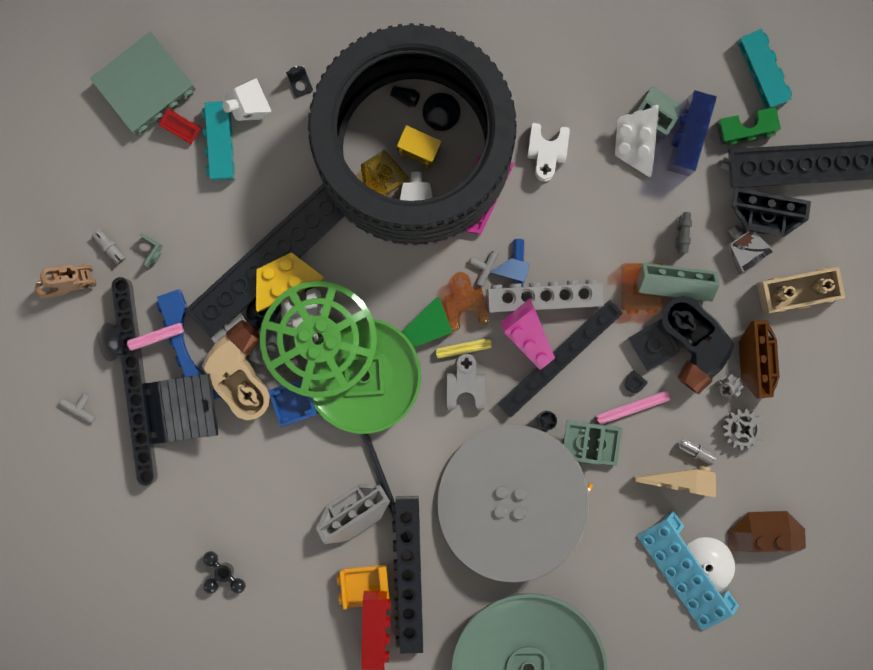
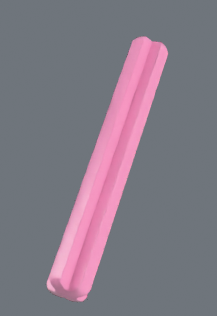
M663 391L598 414L596 418L598 423L602 425L670 400V396L667 391Z

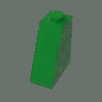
M436 297L403 330L404 335L409 339L413 347L453 333L439 297Z

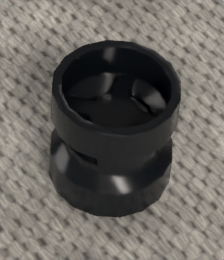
M542 411L537 416V424L544 430H552L557 425V417L551 411Z

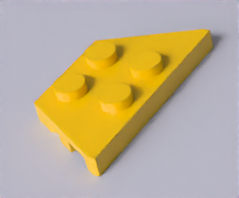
M289 253L257 269L256 310L259 313L269 308L282 293L291 287L310 281H324L325 279L293 253ZM307 288L296 291V293H299Z

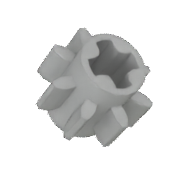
M731 374L728 377L724 376L720 380L722 384L718 388L722 396L728 397L731 400L734 396L737 398L742 394L740 390L744 386L740 378Z

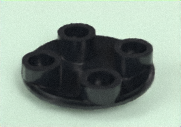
M447 93L431 95L423 105L422 114L424 121L435 131H444L452 128L460 117L459 103L453 96Z
M110 323L103 324L99 333L100 350L107 361H113L122 354V347L119 344L118 338L120 334L119 327Z

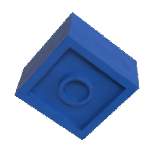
M303 378L290 382V384L301 388ZM283 385L268 390L280 427L319 414L314 406L312 397L292 392Z

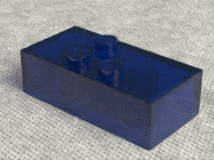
M694 90L687 98L684 112L680 118L679 130L673 136L671 142L673 151L667 168L668 171L690 176L696 171L717 96Z

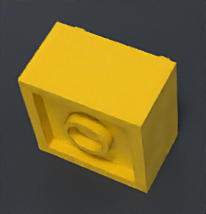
M406 125L398 142L397 151L400 153L399 157L401 158L405 155L425 164L426 169L428 167L433 168L442 148V141Z

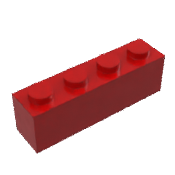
M364 590L361 670H385V663H389V651H386V646L390 644V634H386V628H390V616H387V611H390L391 599H387V591Z

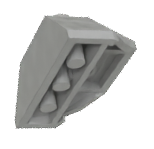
M357 485L326 506L320 522L316 526V530L324 544L349 541L379 521L390 500L380 485Z

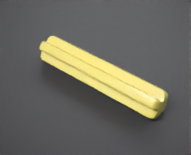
M486 338L437 348L436 356L437 358H444L489 349L492 347L491 339Z

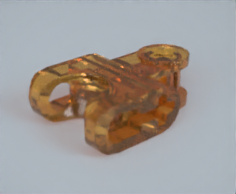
M464 272L456 273L451 279L453 294L444 296L452 331L460 329V315L466 310L474 311L479 323L487 325L489 319L482 288L472 290L469 276ZM459 276L466 280L463 287L455 284Z

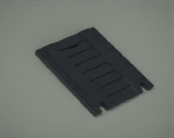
M210 373L145 383L146 389H151V394L147 395L152 432L157 431V437L153 438V444L219 435Z

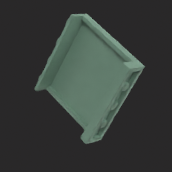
M151 31L90 78L135 135L145 133L149 129V125L160 121L167 108L171 110L176 109L179 105L178 103L183 99L190 98L196 89Z

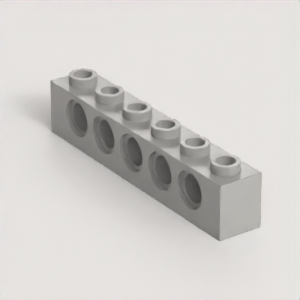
M586 280V284H578V281H567V285H559V282H548V286H540V283H529V287H521V284H510V288H502V285H491V289H486L487 312L515 311L525 303L521 299V295L525 291L530 294L535 310L604 306L603 283H597V280ZM582 288L587 292L584 299H581L578 295L579 290ZM563 289L568 293V297L565 300H562L559 296L560 291ZM544 290L549 293L547 301H543L540 297L541 292ZM505 292L511 295L509 303H504L502 300V295Z

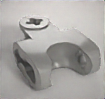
M465 353L459 356L457 360V373H447L448 410L456 408L458 396L465 392L474 396L475 406L478 410L485 409L486 374H476V360L471 354ZM465 358L472 361V365H469L468 368L461 364V361H464Z

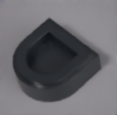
M632 370L626 377L624 385L629 392L638 393L646 386L648 381Z

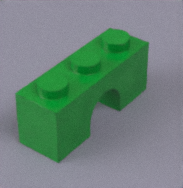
M776 107L755 112L753 114L755 123L752 128L744 127L740 122L739 115L719 119L716 124L721 144L727 143V146L739 144V140L745 139L746 142L757 140L758 136L764 135V138L776 136V133L781 130Z

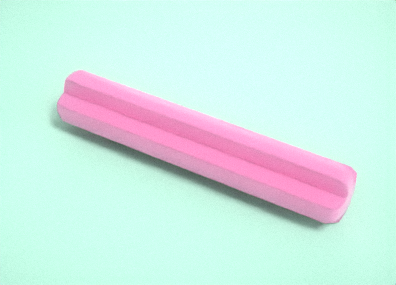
M177 323L128 340L127 345L130 350H135L179 335L184 332L181 323Z

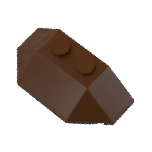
M768 320L751 321L739 340L741 380L757 399L774 397V391L780 378L777 338L769 326Z
M788 511L747 512L728 530V548L730 551L780 552L806 548L805 528Z

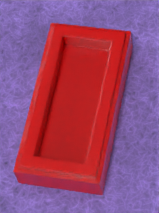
M170 108L166 109L158 123L160 127L191 145L201 130L200 126Z

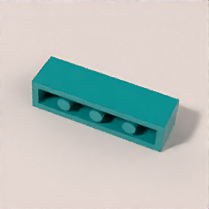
M762 29L740 37L737 41L738 47L765 109L778 107L789 102L792 99V91L785 84L783 79L785 77L784 72L776 63L777 57L775 52L769 47L768 35L763 33Z
M224 101L205 102V108H202L203 120H206V127H203L204 139H207L205 157L209 161V165H206V175L212 181L235 180L231 112L226 113L223 110L222 105Z

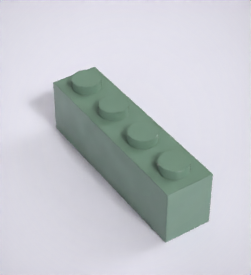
M642 263L636 279L639 293L669 297L687 296L695 300L713 302L720 286L717 272Z

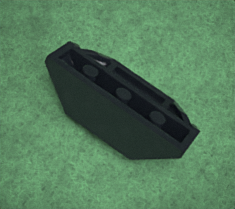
M735 187L731 207L746 231L785 237L809 220L811 201Z

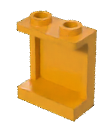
M387 564L342 568L340 574H337V584L341 586L342 593H339V605H343V610L363 606L364 590L387 591V599H390Z

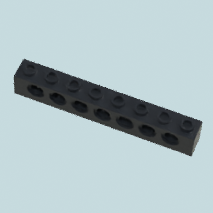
M396 496L395 502H392V513H396V521H392L393 533L396 532L397 539L393 540V552H397V559L393 560L394 571L398 573V578H394V590H398V597L395 598V609H399V617H395V628H399V636H396V648H400V654L423 653L419 496ZM407 512L411 515V519L403 521L400 515ZM409 532L412 537L409 540H404L401 534ZM404 551H409L413 556L410 559H404L401 554ZM405 570H409L413 573V576L411 578H404L402 573ZM409 589L413 592V596L405 597L403 591ZM406 609H411L414 614L408 617L403 612ZM407 628H412L414 630V634L410 636L406 635L404 633V630Z

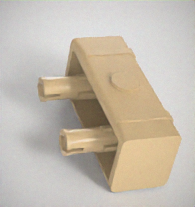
M839 266L820 268L812 272L782 278L775 277L757 282L763 314L785 312V310L795 308L799 310L809 308L815 304L845 299Z

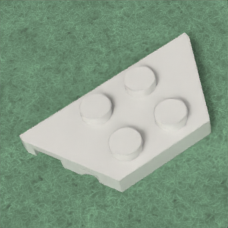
M654 105L652 108L643 111H636L631 115L621 116L617 121L615 156L648 177H651L653 174L659 105Z

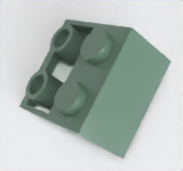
M652 86L637 111H643L652 108L654 105H659L656 135L664 139L669 134L685 106Z

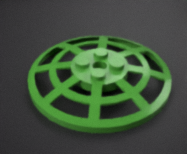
M326 281L301 283L282 293L266 312L260 331L262 357L270 373L287 389L309 397L333 396L354 386L371 366L377 345L375 323L364 302L349 289ZM309 287L328 288L325 299L312 298L302 302L296 291ZM336 290L351 297L362 310L351 315L342 305L334 302ZM290 296L295 306L285 314L280 324L269 322L275 308L286 297ZM324 304L321 315L311 317L306 311L305 306ZM331 307L339 310L347 319L338 324L329 319ZM296 311L299 312L303 320L297 329L286 326L288 320ZM365 317L371 332L370 349L359 346V332L356 322ZM348 326L352 328L353 345L342 342L340 331ZM267 329L278 332L277 345L281 356L270 361L266 349ZM317 333L322 334L324 337V341L320 345L314 344L312 340L313 336ZM283 334L294 336L296 347L288 352L284 350ZM339 349L351 352L347 360L338 367L333 357ZM300 354L308 360L305 371L297 368L290 359ZM356 354L366 356L367 360L360 372L347 383L342 372L349 367ZM326 361L331 369L329 373L313 374L316 362ZM285 363L294 373L303 377L301 388L295 387L284 380L275 368ZM335 377L341 386L329 391H308L311 379L325 380Z

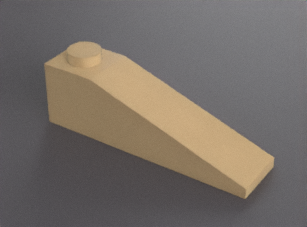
M699 466V469L691 468L633 477V481L660 487L666 486V488L674 490H685L694 494L716 497V473L710 471V467Z

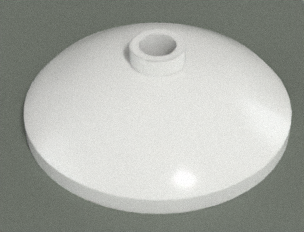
M700 537L687 543L686 545L718 592L725 589L731 582L735 572V561L729 548L721 541L711 537ZM710 564L711 570L706 571L705 567Z

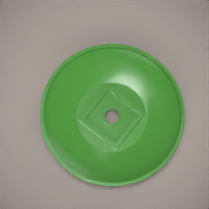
M363 318L356 322L359 332V346L370 349L371 332L367 318ZM373 319L376 328L377 345L373 361L367 370L370 374L367 381L360 379L354 386L337 395L312 397L316 410L326 421L341 430L351 433H375L395 425L410 411L420 390L421 366L412 343L396 327L377 319ZM348 326L340 331L342 342L353 345L352 328ZM323 335L317 340L316 345L323 343ZM339 349L333 357L338 367L347 360L351 352ZM356 354L349 367L342 372L347 383L360 372L367 360L366 356ZM326 361L315 363L313 374L331 372ZM335 377L325 380L311 379L309 391H329L341 386Z

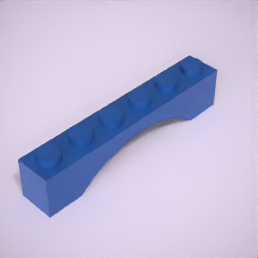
M177 289L158 296L156 306L159 313H163L165 319L162 320L164 328L181 323L184 329L187 313L185 309L188 306L182 290ZM184 332L169 338L172 349H175L178 355L175 356L176 362L179 367L182 366L184 372L182 378L205 374L191 359L186 348ZM213 388V399L215 400L220 398V396Z

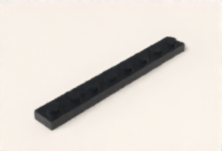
M608 300L604 306L553 352L554 360L541 370L536 367L497 404L511 418L623 314L622 311L611 300Z

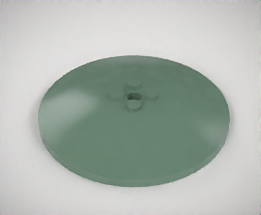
M521 593L506 596L481 609L463 629L456 643L452 659V670H523L525 664H532L534 670H608L602 642L584 615L558 598L538 593Z

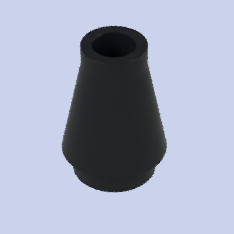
M394 85L390 96L410 108L411 106L416 107L420 93L416 89Z

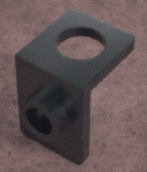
M295 66L286 72L296 97L313 91L304 66ZM299 80H304L307 83L305 90L300 91L296 88V83Z

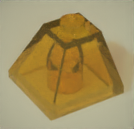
M385 150L361 165L363 183L372 190L387 197L409 179Z

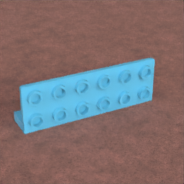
M673 510L661 522L639 533L637 537L700 629L705 630L732 617L739 605L729 590L720 595L679 535L684 525Z

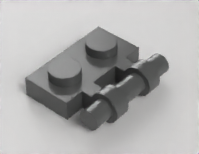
M683 212L680 218H677L676 229L679 230V237L675 239V249H678L677 254H686L689 251V244H691V238H689L690 227H692L690 212Z

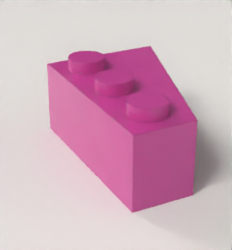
M528 299L501 321L504 333L540 370L555 359L531 299Z

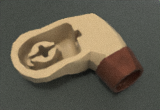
M241 320L226 332V336L215 343L206 355L202 369L205 374L210 373L213 388L229 405L232 412L238 418L247 421L257 419L265 413L269 406L270 394L267 387L256 376L251 364L246 361L247 355H250L259 344L260 334L249 323Z

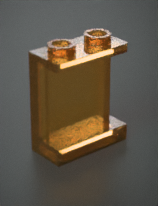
M642 263L622 264V310H627V314H639V310H646V314H658V310L663 309L661 295L638 292L636 279ZM649 263V264L663 265V263Z

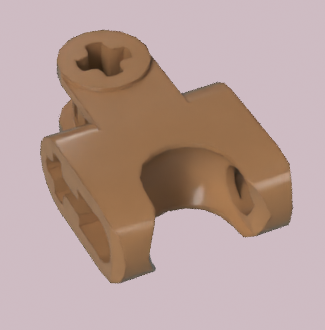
M72 265L46 268L41 272L40 280L35 285V293L39 298H51L67 295L70 291L93 288L97 283L96 280L92 279L90 273L93 270L92 266L82 265L74 267ZM47 274H51V275H52L51 277H48V278L45 277V275H47ZM40 286L48 287L50 290L43 292Z

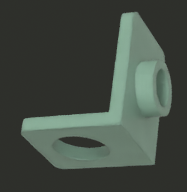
M141 233V237L155 245L143 264L149 268L153 262L156 263L160 258V251L163 246Z

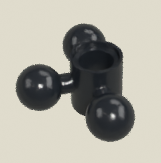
M208 551L204 554V564L215 568V577L213 579L209 578L203 583V589L206 593H215L218 590V583L227 581L231 583L230 588L232 592L240 594L245 590L246 584L244 580L233 577L234 568L230 563L224 562L220 564L218 562V555L213 551ZM220 568H226L229 571L228 577L221 576Z

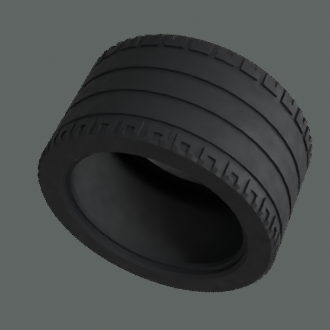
M409 23V25L404 26L398 24L396 27L391 25L383 30L380 28L374 33L369 32L367 36L359 37L355 43H350L348 48L340 51L338 57L335 56L333 62L326 67V72L321 75V80L316 85V92L313 93V99L310 103L311 113L308 114V131L310 133L308 138L312 156L330 199L337 209H340L343 216L351 223H355L357 228H360L367 234L371 233L373 237L383 239V241L388 242L390 240L392 243L408 245V243L428 245V242L437 243L438 241L448 240L450 236L455 237L457 234L465 232L468 227L471 228L482 219L483 214L488 213L489 209L495 204L496 198L500 196L507 180L517 133L514 100H511L512 93L507 86V81L503 80L502 72L498 70L495 62L490 61L489 55L482 52L480 47L474 46L475 43L466 40L464 36L456 35L454 31L449 32L442 27L440 29L435 28L434 25L424 26V24L420 23L419 25ZM406 79H422L442 84L458 93L477 115L484 134L485 149L472 173L449 192L431 199L416 201L390 198L366 186L347 165L344 159L343 145L350 118L366 97L389 83Z

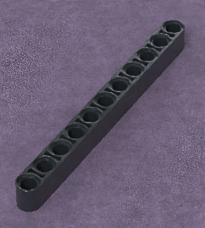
M118 277L112 282V294L116 325L120 330L118 338L119 344L122 347L121 363L137 481L141 485L147 486L157 480L158 473L148 409L147 390L145 387L141 348L130 350L126 346L128 338L140 337L132 282L127 278ZM122 281L126 283L124 291H120L118 288L119 283ZM124 300H127L129 303L126 310L121 308V303ZM126 319L131 321L129 329H125L123 326ZM131 357L136 359L134 367H130L128 364V360ZM133 376H137L139 379L137 386L131 384ZM135 395L141 397V403L138 406L133 402ZM138 414H141L144 418L142 424L136 422ZM140 433L146 435L145 443L139 442L138 436ZM143 452L147 453L149 456V460L147 462H143L141 460V454ZM145 471L151 474L150 481H146L143 478Z

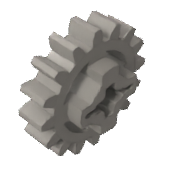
M736 409V414L730 412L731 418H724L727 425H722V428L726 429V432L722 433V435L728 436L726 443L732 442L731 447L733 448L738 445L739 450H743L744 446L747 450H750L751 444L758 446L756 440L762 441L763 439L760 437V434L765 433V431L761 430L764 423H759L761 417H754L755 411H751L748 414V409H743V412L740 409ZM746 416L750 419L743 422L739 417ZM734 424V429L731 432V426ZM741 425L746 426V433L740 432L742 430ZM744 437L747 442H739L737 439Z

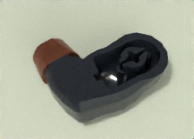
M681 296L674 298L665 306L662 312V325L668 333L681 342L687 352L692 354L690 361H686L677 378L686 387L699 395L713 382L712 378L724 368L731 357L734 342L717 319L702 308L695 299Z

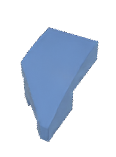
M511 258L494 268L491 273L525 282L530 263Z

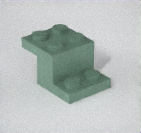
M566 420L563 444L578 462L617 466L622 428Z

